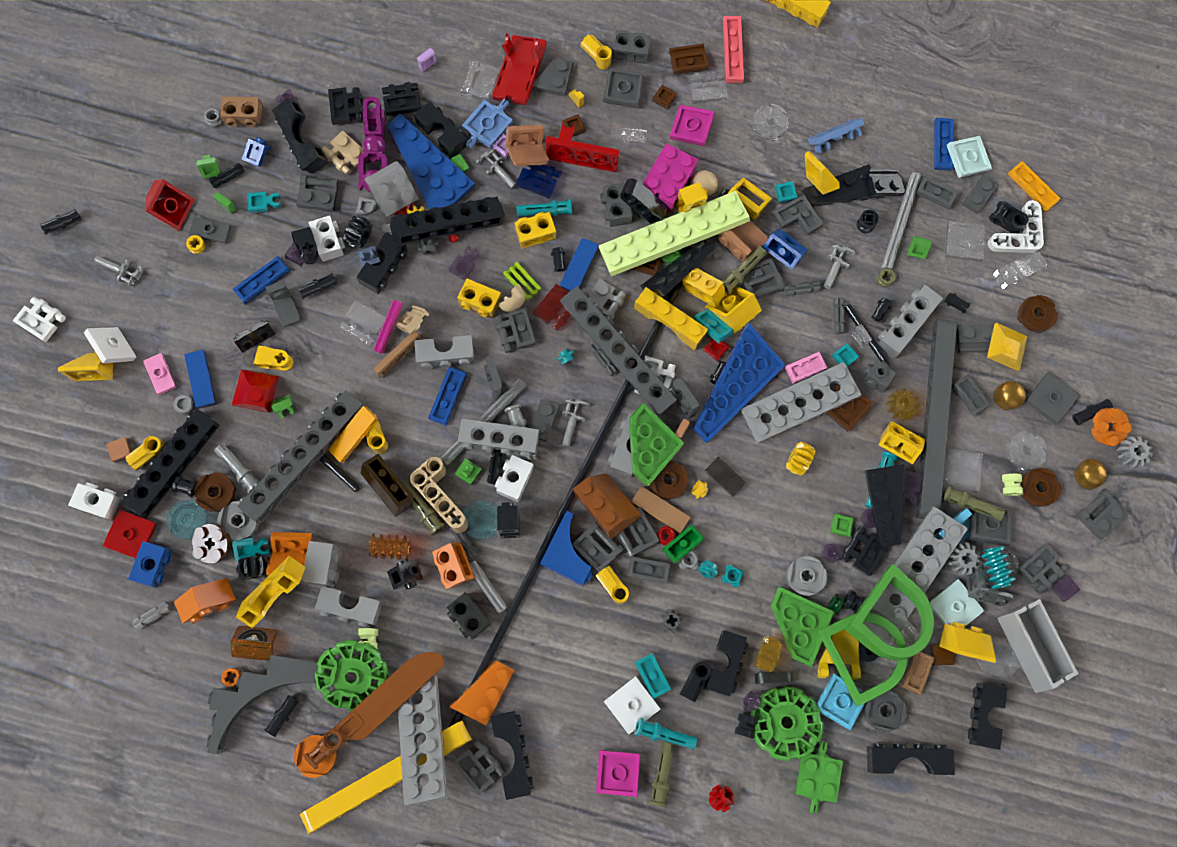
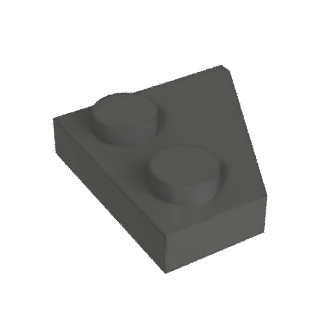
M555 58L535 80L532 90L565 96L573 62Z

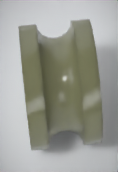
M891 269L881 270L877 276L878 284L882 287H889L896 278L894 271ZM885 274H886V277H887V276L890 277V279H889L888 281H886V279L884 280V279L882 278Z

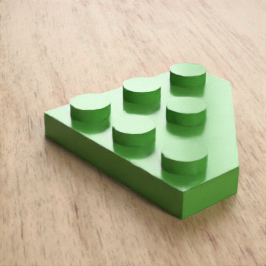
M643 403L629 417L632 473L645 486H649L682 447L684 442Z
M778 587L770 606L790 656L793 660L812 667L822 643L818 631L829 626L834 611Z

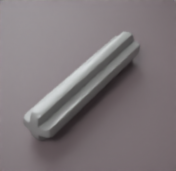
M472 561L469 563L475 580L497 612L502 613L507 609L506 604L477 562Z

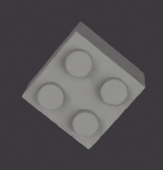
M397 161L364 179L386 217L419 199L403 167Z
M309 541L304 564L306 568L301 581L309 585L334 588V584H337L339 578L337 567L342 561L341 549L334 544Z

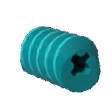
M1005 546L983 550L986 553L981 556L982 559H988L984 566L991 567L986 573L993 575L989 582H996L991 587L992 589L1014 585L1011 582L1016 579L1015 577L1008 576L1013 572V569H1007L1006 567L1011 563L1010 561L1003 560L1008 556L1007 553H1001Z

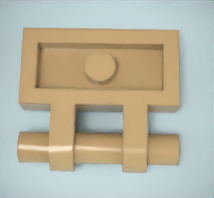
M341 131L330 141L333 149L329 150L326 146L322 148L328 161H332L336 168L346 175L351 172L348 166L352 164L355 168L358 167V157L364 153L363 148L344 131ZM341 154L345 159L340 160L337 156Z

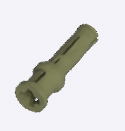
M758 246L736 269H731L729 275L724 280H720L724 283L727 294H731L733 292L732 289L738 283L741 284L744 276L767 255L764 248Z
M405 482L404 486L414 497L412 505L419 513L420 521L429 528L431 536L436 535L446 525L440 522L435 515V510L427 506L411 482Z
M948 486L942 501L956 504L958 508L964 509L965 507L999 521L1002 520L1005 509L969 496L967 492L962 493L954 490L952 486Z
M662 742L657 775L651 785L653 792L648 804L667 807L665 801L667 790H670L668 778L675 744Z

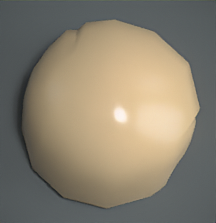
M708 170L698 171L689 182V186L700 182L702 188H706L710 197L718 188L716 176Z
M519 284L511 290L512 297L508 298L505 296L504 301L499 304L501 310L512 312L524 304L526 295Z

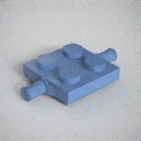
M503 99L498 106L483 100L464 122L462 129L472 136L465 143L467 147L472 149L478 141L491 149L498 138L507 131V126L512 125L513 119L504 113L505 108L509 105L506 99Z

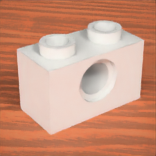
M513 455L510 460L507 459L503 466L505 472L502 477H498L495 484L497 494L519 503L534 469V464ZM511 474L519 476L516 482H510L508 478Z
M86 482V485L78 483L68 506L113 520L121 502V498L115 496L116 492L106 488L104 491L97 490L98 486ZM99 496L98 502L93 504L94 498Z

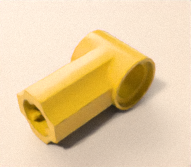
M588 34L581 42V47L596 61L598 68L602 70L610 68L612 64L611 49L608 46H603L592 34Z
M377 420L366 434L369 447L374 453L383 454L388 449V442ZM377 440H382L380 446L374 447V443Z
M149 436L143 441L141 446L125 457L126 461L135 471H138L162 452V447L166 442L160 438ZM155 442H157L158 446L155 450H153L152 446Z
M610 566L604 568L596 575V578L616 604L623 605L628 601L629 591L627 587L623 585ZM623 590L626 596L624 599L619 600L615 597V592Z

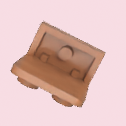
M542 125L507 126L505 147L515 166H540L549 163V158L542 146L544 132Z
M750 220V222L719 233L718 240L737 259L743 262L758 246L762 247L768 240V237Z

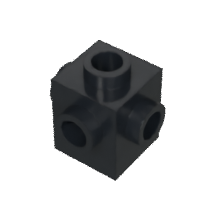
M407 559L396 563L397 566L387 571L394 590L404 587L406 590L416 587V583L423 579L417 560L408 562Z

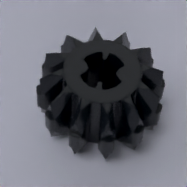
M352 217L348 225L345 226L343 240L353 248H362L372 233L371 222L364 217Z
M258 555L239 559L236 562L238 578L250 580L267 577L266 569L270 558L265 555Z

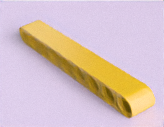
M463 721L442 731L444 756L472 740ZM401 755L302 812L300 817L308 834L322 828L401 782ZM422 755L419 758V765L426 763L427 755Z

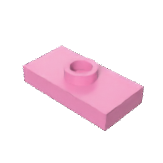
M817 352L785 366V370L792 384H795L827 370V366L820 352Z
M162 353L143 361L158 395L177 388Z

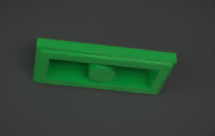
M691 524L662 549V552L676 564L705 538Z

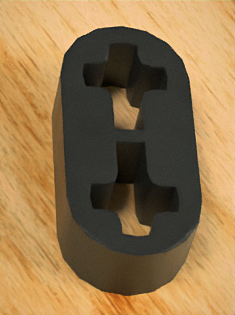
M792 672L754 674L755 684L793 682Z

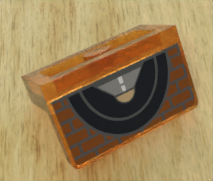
M238 626L230 641L232 657L267 661L271 655H274L273 643L277 636V630Z

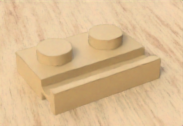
M412 305V310L410 312L406 311L396 321L395 326L409 334L411 332L414 333L420 328V323L423 321L422 317L429 315L425 309Z

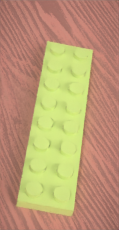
M734 191L706 202L703 206H697L686 213L681 212L599 245V249L610 275L614 276L750 222V217L737 192Z

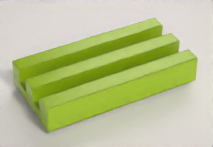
M518 262L514 263V266L509 267V270L503 272V276L513 287L517 283L510 276L511 273L529 291V295L524 291L526 301L541 291V287ZM516 269H517V270L525 277V279L535 288V290H533V289L524 281V279L515 271Z

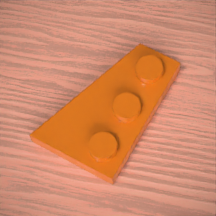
M495 660L449 707L487 725L514 669Z

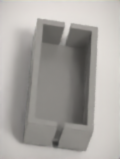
M1040 599L1023 604L997 618L1035 693L1054 689L1064 683V681L1078 675Z

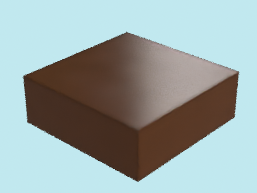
M661 85L652 101L668 110L677 97V93Z
M579 114L562 120L565 127L570 128L575 125L573 137L586 132Z
M931 645V656L935 658L932 665H954L952 651L944 649L939 645Z

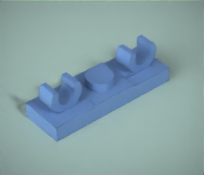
M855 118L807 139L810 145H815V151L821 153L822 144L825 149H830V144L827 141L829 139L836 141L843 138V135L846 134L847 138L852 140L854 139L852 135L854 131L856 136H861L862 131L858 127L863 126L864 122L863 119Z

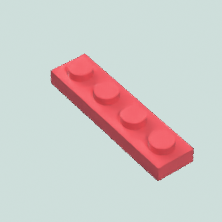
M723 16L725 83H743L741 16Z

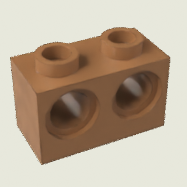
M222 97L220 117L225 125L236 127L237 125H246L248 127L262 126L263 105L259 97Z

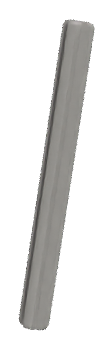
M912 172L882 263L883 269H892L919 185L920 173Z
M518 379L477 421L491 423L526 387L525 383ZM457 440L440 459L448 466L465 448Z

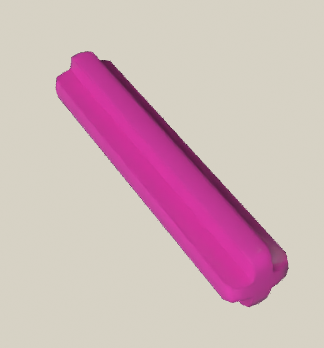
M398 300L392 301L373 348L377 353H384L402 309L403 303Z

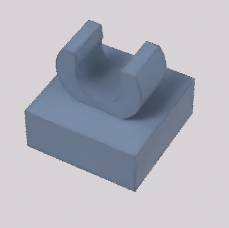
M375 246L357 251L362 268L366 262L374 266L381 265Z

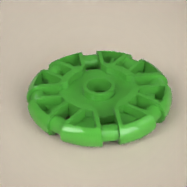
M345 640L336 643V646L333 648L329 647L317 662L318 670L317 672L315 671L317 689L323 693V698L326 702L338 709L341 707L352 711L365 699L360 694L366 692L369 696L389 678L387 662L381 658L379 650L369 643L356 642L357 640ZM354 650L362 652L361 657L354 656ZM340 653L342 657L340 660H337L335 655ZM371 661H374L376 664L373 668H371ZM326 668L332 669L331 674L326 672ZM354 672L357 675V679L351 681L346 677V674ZM372 679L378 680V683H377V684L371 683V682H372ZM333 684L336 689L331 691L329 686ZM343 696H345V697H351V698H350V701H349V700H344V699H343Z
M783 686V688L779 689L774 687L764 692L759 697L758 703L753 705L750 714L752 717L759 718L757 725L754 727V740L762 751L766 750L770 753L769 756L782 761H790V759L794 758L799 760L811 754L815 750L814 746L816 743L820 742L824 729V722H821L820 717L822 713L815 700L811 696L805 695L803 690L792 686ZM785 696L786 702L779 703V697ZM798 699L804 703L802 709L795 705ZM766 704L772 707L768 713L763 710ZM807 716H812L813 723L808 724ZM782 718H790L793 723L792 727L789 729L784 728L781 724ZM766 722L767 730H761L760 723ZM805 733L810 735V738L807 742L804 739H802ZM771 738L778 742L776 747L769 743ZM794 743L795 750H788L787 744Z

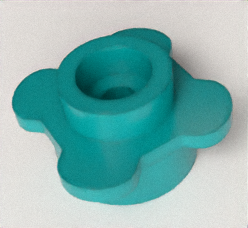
M568 348L558 353L560 357L556 359L564 364L575 358L573 354L575 350L570 351Z
M705 560L697 568L705 578L714 579L715 575L718 574V567L711 561Z
M727 565L725 567L726 572L721 577L723 583L732 584L736 588L740 585L739 581L744 572L742 569Z

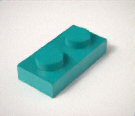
M709 308L694 316V320L707 328V334L718 343L733 334V329Z
M653 653L634 662L653 699L671 690Z

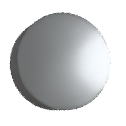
M180 395L174 400L173 406L178 413L187 415L194 410L195 403L188 395Z

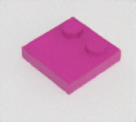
M680 105L670 133V139L705 147L715 112Z
M599 750L596 793L638 797L641 754Z

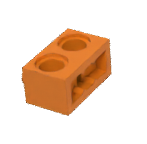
M461 542L449 543L432 552L434 563L438 567L441 581L446 589L458 587L475 578Z

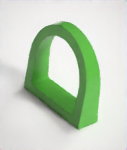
M892 564L880 577L845 628V631L880 657L889 660H905L922 651L928 644L934 626L933 612L924 592L900 569ZM889 583L914 603L920 615L921 630L919 637L909 647L897 648L890 646L863 624L864 619Z
M868 613L863 622L874 623L884 628L893 638L897 648L907 647L902 634L893 623L884 617ZM853 614L819 630L818 633L855 705L858 707L892 689L902 678L908 659L897 660L894 670L884 681L862 692H858L831 639V635L847 627L855 615Z

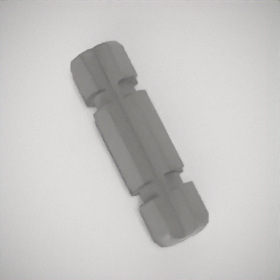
M164 601L157 608L154 607L141 615L140 618L138 617L133 620L132 625L136 630H141L146 626L145 624L149 625L162 617V614L170 612L172 608L168 602Z

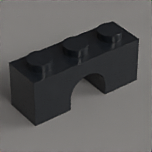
M429 101L413 114L416 124L427 135L434 130L444 132L437 140L439 148L450 159L467 147L465 144L467 138L465 133L455 127L451 118H446L443 115V111L438 105L434 106Z
M388 232L384 234L376 246L379 254L385 257L384 262L378 266L366 262L356 277L359 284L377 294L386 288L389 277L395 274L398 263L408 253L407 246H396L393 236Z
M512 502L501 503L502 506H497V531L500 533V538H520L518 506Z
M725 630L721 631L716 651L722 652L727 656L729 661L728 667L722 672L711 669V674L707 679L704 689L730 697L731 693H735L737 682H735L736 674H740L743 663L740 662L742 654H746L749 643H746L747 637Z
M976 683V687L973 689L974 707L970 711L972 725L968 730L969 744L990 749H1001L1003 729L995 728L989 723L988 713L992 708L1005 709L1007 688Z

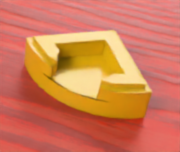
M574 89L568 94L578 108L584 105V94L581 91L577 92Z

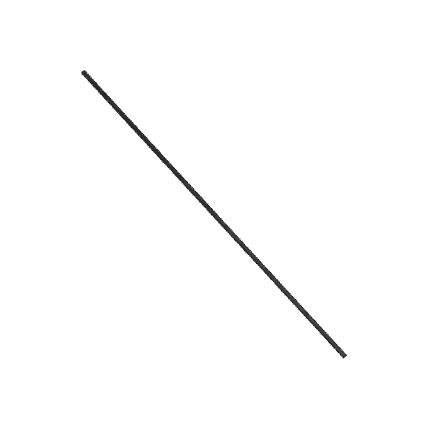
M723 188L719 197L728 194L729 190ZM682 280L671 290L666 300L670 304H673L683 285ZM658 320L655 321L638 355L642 360L645 359L663 324ZM636 361L634 362L631 369L637 366L638 363ZM627 379L470 686L488 668L540 566L543 556L575 497L573 488L583 481L631 387ZM456 711L449 727L460 722L464 714Z

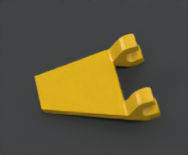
M843 629L833 634L831 639L844 665H850L849 674L852 680L861 679L859 641ZM827 648L818 663V678L829 677L828 664H834Z

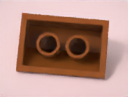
M607 473L588 477L573 488L576 498L610 540L642 516Z

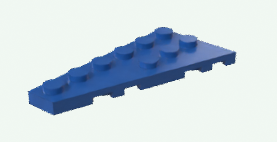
M399 113L387 125L429 210L434 207L440 208L450 204H457L475 187V183L402 114Z
M750 323L746 324L692 428L705 443L710 441L785 366L783 361Z

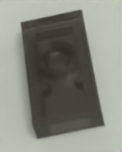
M719 456L705 469V472L732 497L747 483Z

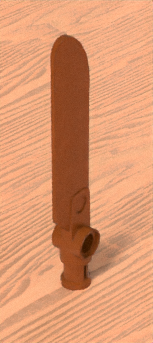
M436 652L418 654L406 661L334 728L326 732L323 738L317 742L318 746L309 754L306 753L304 755L306 761L314 769H317L319 767L318 764L327 756L333 755L348 740L365 739L444 666L443 657ZM333 734H336L339 739L335 746L330 744V737Z

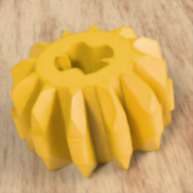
M803 442L796 444L790 453L786 468L795 475L801 476L805 474L814 459L815 448Z

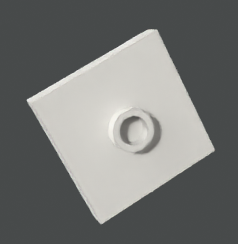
M118 327L87 328L85 330V336L102 363L128 362L136 359L135 353Z
M636 676L604 701L628 735L635 730L639 717L646 721L660 710Z

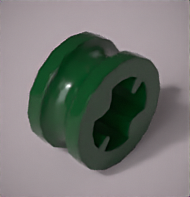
M837 593L834 594L827 606L828 609H833L835 613L840 610L845 601V598H840Z

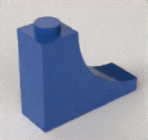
M566 511L540 562V566L583 587L584 583H589L593 575L590 572L592 567L579 558L572 546L570 526L574 514Z

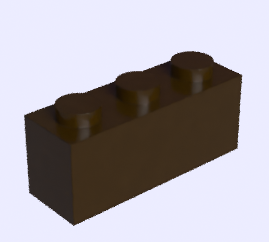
M379 453L362 463L360 474L395 517L412 506L413 495Z

